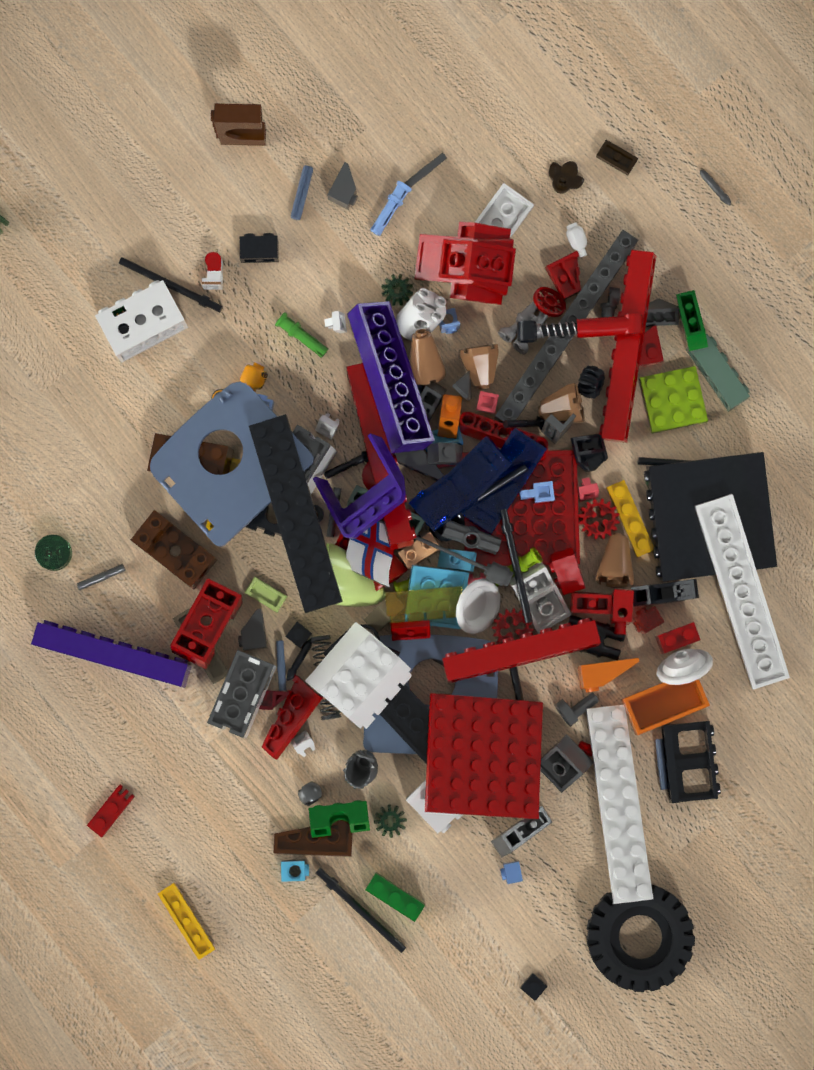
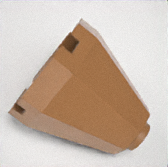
M492 344L493 348L488 345L465 348V353L463 349L459 350L460 359L466 371L470 370V379L473 385L478 386L479 389L490 388V384L494 383L499 353L498 344Z
M576 383L567 384L541 400L540 406H538L539 416L543 417L546 421L552 414L560 422H566L574 413L576 418L573 423L585 422L584 408L581 406L582 398L578 393V385Z

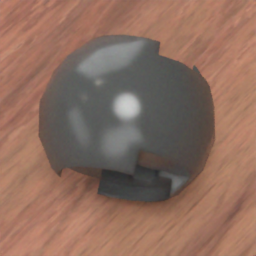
M313 781L301 787L302 789L298 790L299 800L307 806H310L318 801V798L322 797L321 787Z

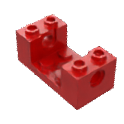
M207 578L170 644L172 653L207 670L215 655V646L230 618L234 620L243 604L242 595ZM208 616L212 619L210 625L205 626L201 623V619Z

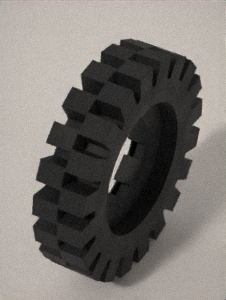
M651 884L652 900L613 904L612 892L606 893L600 899L599 904L593 908L590 920L588 919L587 946L592 961L598 970L618 987L626 990L630 989L634 992H644L645 990L652 992L659 990L663 985L668 986L675 981L674 978L678 975L681 976L685 971V965L687 962H690L693 952H691L692 946H695L694 926L685 906L673 894ZM637 915L652 918L659 925L662 933L659 949L652 956L644 959L629 956L622 949L619 941V932L624 922Z

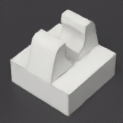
M334 311L332 312V318L324 319L325 327H328V329H333L337 333L347 332L344 313Z
M329 413L322 414L315 431L332 439L340 420L337 418L333 421L329 418Z
M307 730L295 736L291 741L296 752L303 757L306 756L304 750L308 747L312 751L315 750L314 742Z

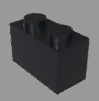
M248 233L244 234V236H239L241 263L279 262L278 236H274L273 233H264L263 236H255V234Z

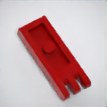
M121 784L87 824L101 838L135 798L133 794L128 799L125 798L129 793L127 789L120 794L119 792L123 788Z

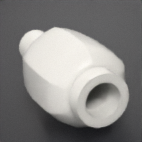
M577 222L566 226V236L571 247L578 251L580 258L587 256L585 250L587 238L583 228L578 226Z

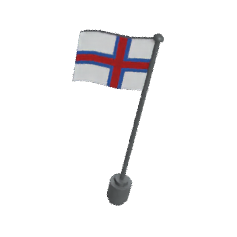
M379 520L357 538L350 539L346 558L350 563L352 571L389 588V570L394 550L390 549L384 521ZM419 536L415 538L420 542L485 570L484 574L487 575V580L500 586L505 585L508 587L514 573L510 571V568L494 561L492 565L488 563L486 567Z

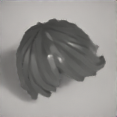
M359 750L352 754L345 764L346 768L343 769L345 781L350 786H353L354 789H364L365 786L376 778L378 763L373 753Z

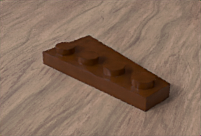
M344 820L336 821L332 824L330 836L312 838L310 827L275 833L273 853L352 857L353 833L350 831L349 823Z

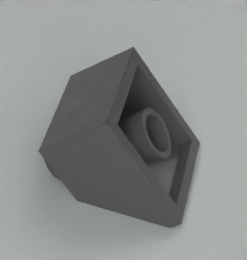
M566 734L541 758L540 771L562 793L579 779L594 762Z

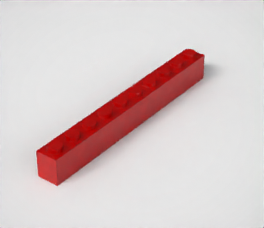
M631 250V254L627 256L626 266H628V273L624 275L623 284L626 286L625 292L621 294L620 303L623 305L622 311H619L618 316L633 313L642 314L643 334L638 336L616 335L614 337L617 343L616 349L612 350L611 356L614 361L613 368L610 367L609 379L611 380L610 386L606 388V397L608 399L607 405L603 407L604 424L600 426L601 438L607 441L628 442L657 258L654 252Z
M360 363L346 366L374 485H376L389 474L368 435L371 433L382 437L390 453L391 450L364 365ZM393 455V458L396 464L398 465L396 455ZM405 497L402 504L383 517L391 550L412 546L416 538L415 529L410 527L409 523L412 520L410 509H406L404 504L407 502V497Z

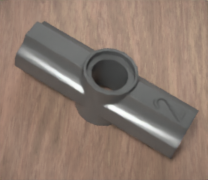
M448 519L441 533V536L463 543L468 548H477L494 555L498 552L502 541L499 537L479 531L475 526H465ZM470 534L476 536L474 540H469L466 537Z

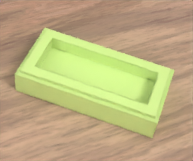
M255 576L245 591V594L277 613L287 598L285 594Z

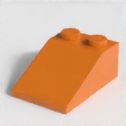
M639 658L578 666L581 690L585 689L586 693L599 691V687L605 686L640 662Z

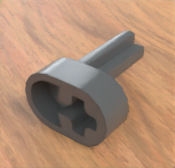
M592 692L572 708L563 699L554 706L564 721L571 727L578 721V717L587 711L586 709L594 706L599 700Z

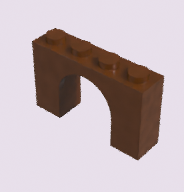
M214 104V110H211V122L216 133V139H219L221 145L266 146V124L262 122L261 104Z

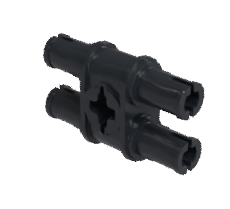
M570 615L568 623H571V626L577 625L578 621L583 618ZM595 621L601 643L597 647L581 650L580 653L585 652L595 655L597 658L603 656L618 661L621 650L605 645L604 639L610 638L624 642L626 635H615L614 628L610 627L609 623L605 624Z

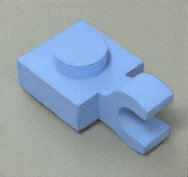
M552 481L533 483V489L521 490L519 492L520 500L534 498L535 503L555 500Z

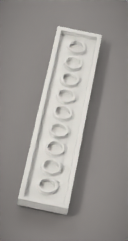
M733 494L695 505L751 688L754 690L790 678Z
M624 705L586 709L613 904L652 900L653 893Z

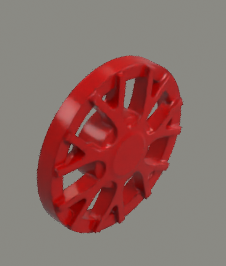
M540 287L534 292L533 301L543 314L549 317H559L565 312L566 303L554 289Z

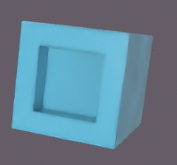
M305 860L281 861V882L305 881L306 876H309V864H305ZM291 866H299L301 869L300 875L293 876L290 873Z

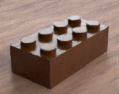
M155 433L147 471L151 472V459L171 436ZM202 441L199 449V459L204 469L209 473L215 475L227 474L230 470L234 450L229 446Z

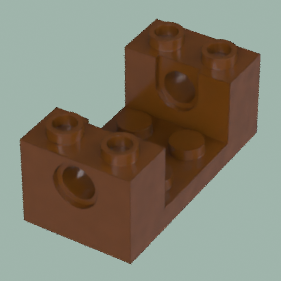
M155 510L130 539L193 590L217 561L212 554ZM173 546L180 547L181 552L178 556L171 555L170 550Z

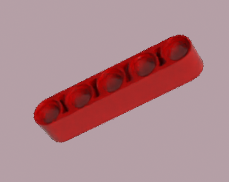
M467 411L460 415V432L466 436L511 451L513 448H522V450L524 449L523 455L525 457L529 455V458L538 461L545 459L547 456L548 441L541 436L518 428H505L501 422ZM465 422H470V423H472V424H470V425H465L464 423H465ZM487 428L489 429V431H483L481 429ZM518 438L519 440L524 441L525 443L519 444L516 440ZM541 447L543 448V450H537L535 448ZM515 449L514 451L512 450V452H522V450Z

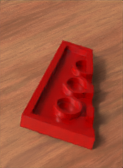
M297 675L294 676L292 680L294 684L291 690L287 691L289 695L286 697L287 699L283 707L279 708L278 718L275 724L271 725L262 745V748L276 760L323 699L321 695Z

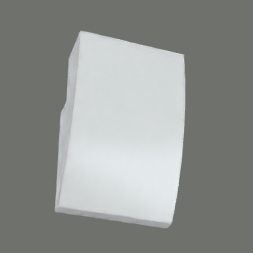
M537 563L530 567L529 571L522 572L533 620L532 624L538 634H540V630L550 628L571 615L561 593L543 563ZM513 577L509 583L520 601L516 580Z

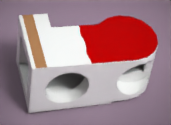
M210 252L205 257L207 278H202V287L204 290H223V261L217 252Z

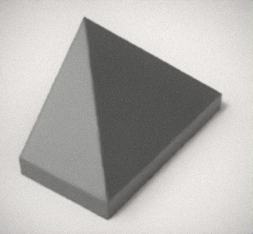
M660 298L649 303L646 326L679 325V308L677 305Z
M470 370L452 386L468 401L472 399Z

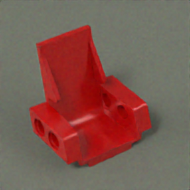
M459 221L457 237L420 234L414 279L451 283L450 298L502 305V297L507 295L508 286L511 287L516 254V248H513L514 240L510 239L511 229Z

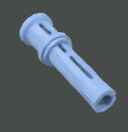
M397 181L396 188L388 196L386 206L370 229L371 232L378 236H381L397 208L403 205V200L407 193L412 191L408 185L401 181Z

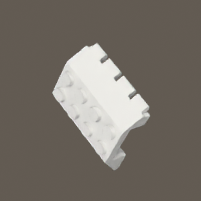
M355 622L305 682L348 717L360 729L364 726L367 729L375 720L372 715L374 713L379 715L388 705L385 699L392 700L401 689L398 684L401 683L404 686L412 675L409 673L411 668L369 631Z

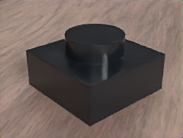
M296 622L285 637L301 649L312 633L299 622Z
M532 972L520 986V989L536 1001L548 986Z

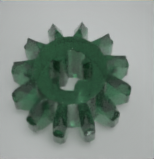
M392 274V281L386 278V284L381 286L385 290L382 292V296H387L385 302L393 300L392 306L396 305V301H399V305L403 306V300L408 302L410 300L408 296H413V292L410 290L413 288V284H407L409 282L408 277L402 280V274H399L398 279ZM396 287H400V291L398 294L394 292V289H396Z
M388 804L387 812L383 806L380 807L384 813L383 815L376 812L375 815L381 818V820H374V824L381 823L376 830L380 831L384 828L382 836H385L387 831H390L389 836L393 838L394 830L397 835H400V831L397 828H406L400 824V822L407 821V818L400 819V816L405 812L396 813L399 806L396 805L394 811H391V804ZM389 815L396 819L393 826H388V823L385 824V820L388 819Z

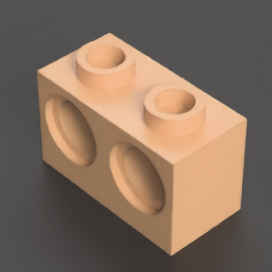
M431 532L421 537L439 545ZM417 540L412 546L399 551L398 556L406 568L410 570L412 565H418L440 550Z

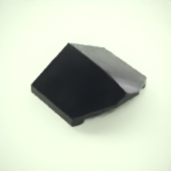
M600 434L570 438L576 464L585 472L595 471L608 459L604 439L601 438L602 435Z

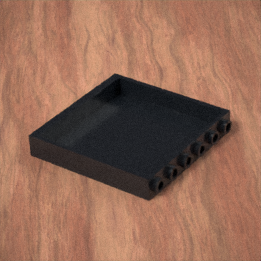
M764 452L646 466L647 471H644V479L649 485V490H646L647 501L651 502V509L648 512L649 519L653 520L654 527L651 528L652 540L655 539L656 547H653L654 558L658 560V566L655 567L657 578L660 577V581L716 575L695 505L729 494H733L756 570L777 567Z

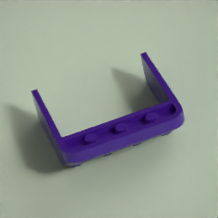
M371 433L368 437L389 474L349 506L342 508L328 480L316 476L313 478L341 534L349 539L357 538L402 504L406 497L405 479L383 438Z

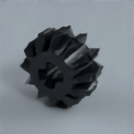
M588 365L584 368L578 380V393L586 398L595 399L599 396L604 385V371L596 366Z

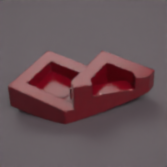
M267 690L259 709L273 710L289 695V692Z

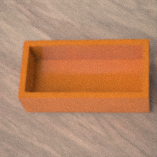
M699 679L681 685H669L662 682L621 699L635 735L643 734L710 706Z

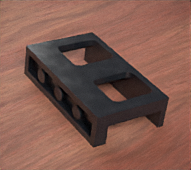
M710 721L662 725L661 732L666 761L669 803L718 799L721 789L720 784L716 782V775L719 774L717 763L714 764L716 746L712 744L711 736H714V727L710 725ZM703 730L706 751L704 753L681 754L678 733L681 731ZM692 769H708L710 790L706 792L685 793L682 772Z

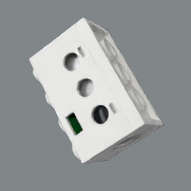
M163 280L152 282L147 289H139L133 292L131 297L127 299L122 298L116 301L114 306L102 308L95 315L121 363L188 328Z

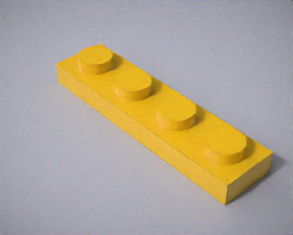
M625 480L606 487L613 505L617 507L615 510L620 514L619 519L636 557L638 558L652 552L654 546Z
M175 882L157 893L198 960L216 949Z

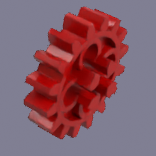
M601 498L599 503H597L596 499H593V504L586 502L587 508L582 507L580 509L583 514L578 516L582 519L579 525L584 526L581 531H587V537L594 535V540H597L598 536H600L604 540L605 534L610 537L612 536L611 530L616 532L617 528L614 525L620 523V521L616 520L620 514L614 513L617 507L611 508L610 501L605 504L603 498ZM594 507L600 509L598 515L601 518L606 514L611 515V520L604 519L601 521V526L604 527L603 532L598 530V521H594L591 525L586 522L587 518L593 520L597 517V513L593 511Z
M512 608L511 613L507 609H505V615L498 613L500 619H494L493 621L497 625L491 628L496 630L493 637L498 636L497 644L503 639L513 636L512 632H508L505 636L500 634L502 628H510V624L506 622L508 616L513 618V626H517L520 622L525 624L522 610L516 613L515 608ZM533 622L526 623L525 628L522 630H515L519 639H521V635L534 631V629L529 628V625Z

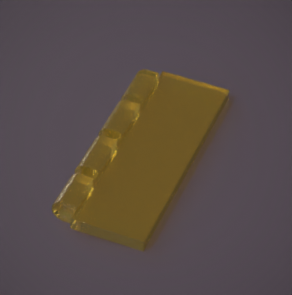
M462 586L385 592L386 616H390L391 623L405 622L404 614H407L408 622L424 620V613H426L427 620L443 619V611H445L446 618H456V605L462 593Z

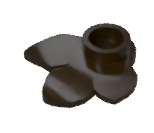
M573 161L566 162L562 166L553 162L549 167V176L553 180L552 186L559 194L566 193L570 189H578L584 183L585 179L577 175L578 166Z

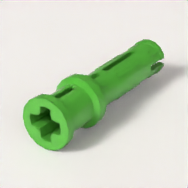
M286 312L277 320L276 327L280 326L288 333L289 337L294 336L320 356V358L327 353L329 348L301 328L299 322L289 318Z

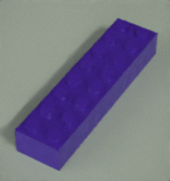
M390 301L359 303L347 315L391 453L424 450L435 440Z
M44 620L43 623L37 622L31 645L179 687H186L192 666L188 665V661L175 657L174 660L169 659L170 655L156 652L153 655L150 654L151 650L137 646L135 650L132 649L133 645L119 641L117 645L113 643V639L100 636L99 639H96L93 633L81 630V633L78 634L76 633L77 629L64 625L61 629L58 628L59 624Z

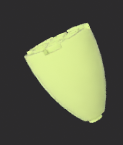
M326 543L343 602L335 605L362 607L377 605L379 602H382L386 596L385 588L376 591L373 580L351 570L350 563L346 558L347 551L335 544Z

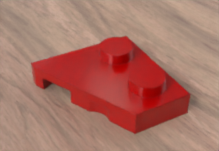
M578 251L545 267L562 300L581 291Z
M653 326L644 334L640 366L664 361L657 326Z

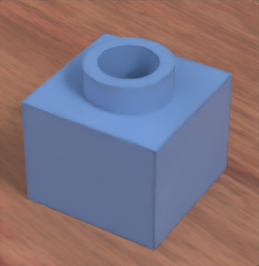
M519 861L503 864L504 868L500 869L502 880H506L507 884L523 881Z

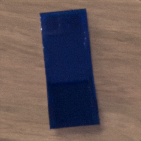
M514 428L493 463L461 509L464 518L488 534H492L501 521L500 510L509 509L547 448ZM525 464L528 471L483 500L479 501L476 494Z
M485 436L448 474L427 489L421 490L409 504L435 532L475 503L513 466V463L489 436Z

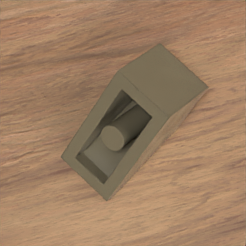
M390 593L364 621L379 633L405 606L393 593Z

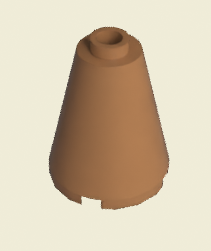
M426 329L417 330L412 335L409 360L416 384L429 385L432 380H436L437 383L445 378L446 369L431 332Z
M614 533L608 539L596 574V582L600 585L601 581L606 583V587L627 588L629 583L631 586L634 584L629 541L622 533Z

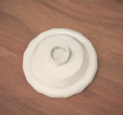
M485 578L478 579L466 586L461 593L456 605V618L458 625L464 632L470 634L483 632L496 619L500 609L501 596L494 582Z
M701 649L679 650L661 662L657 668V677L661 682L669 685L693 682L709 672L713 665V658L708 652Z

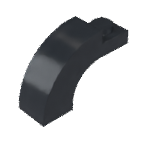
M697 579L631 587V590H634V607L699 598Z

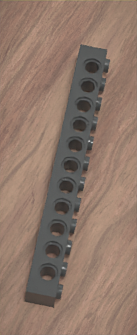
M624 230L621 231L560 320L561 324L565 322L571 323L572 321L576 323V319L587 318L626 261L627 256L630 255L631 250L635 248L638 242L637 238ZM558 335L557 338L551 336V338L547 339L495 415L494 420L503 423L505 420L518 419L574 335H571V337L569 335L564 337Z

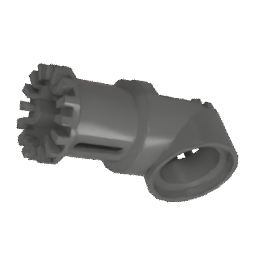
M609 287L610 293L608 292L610 296H608V303L600 304V308H602L601 317H614L615 309H617L619 304L620 288Z

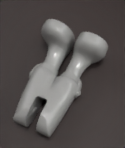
M533 301L522 312L517 314L516 322L512 326L501 328L498 334L504 341L510 343L517 334V322L531 320L536 321V324L543 325L548 315L540 311L539 315L535 316L533 313L538 308ZM518 338L513 342V347L517 352L522 355L528 352V343H519Z

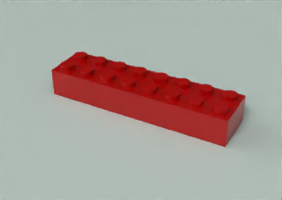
M586 618L579 620L577 625L571 626V623L559 625L557 630L552 631V628L540 630V634L533 635V632L521 635V639L514 640V637L503 639L501 644L495 645V642L483 644L481 649L476 650V647L464 649L465 653L457 654L456 651L445 654L446 657L442 658L448 684L597 647L601 641L596 622Z

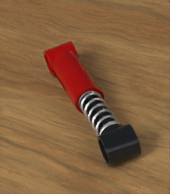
M633 313L616 317L576 319V323L572 321L571 323L565 322L561 324L559 322L558 324L551 323V325L546 323L544 325L536 324V321L531 320L517 322L518 342L532 343L536 342L537 338H544L545 336H549V338L555 336L557 338L558 335L563 337L569 335L571 337L574 334L577 338L616 335L638 336L643 334L642 314Z

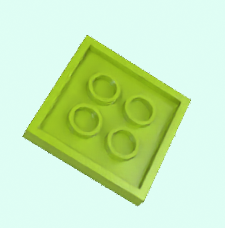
M696 366L639 378L652 434L708 422Z

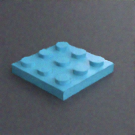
M412 565L403 622L430 620V626L461 629L456 618V605L461 593L468 585L469 572Z

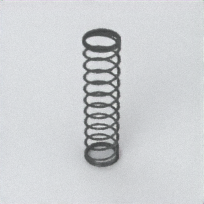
M330 635L310 638L311 643L322 644L313 647L312 651H325L327 649L315 648L331 644V642H314L331 639ZM323 652L313 656L314 659H324L325 657H316L322 655ZM318 661V662L314 663L313 665H314V666H318L317 664H318V663H321L322 661ZM327 699L319 703L321 705H332L331 703H322L328 701ZM334 705L323 708L320 712L336 713L321 716V720L341 718L342 716L339 714L341 711H324L335 707Z

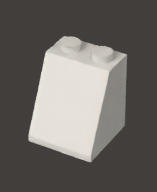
M425 780L406 798V801L437 833L440 831L445 833L452 826L450 822L454 818L458 820L463 815L425 812Z

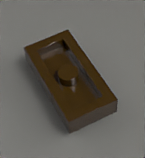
M607 139L596 155L598 159L627 176L638 161L636 156Z

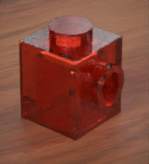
M656 606L648 610L646 607L635 612L637 616L633 618L635 621L633 622L634 628L638 633L641 632L642 635L664 623Z

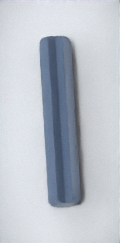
M303 166L291 212V219H301L313 173V167Z

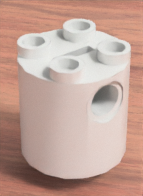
M421 288L416 292L396 316V322L401 335L412 341V335L419 329H426L432 333L446 315L445 298L426 288Z

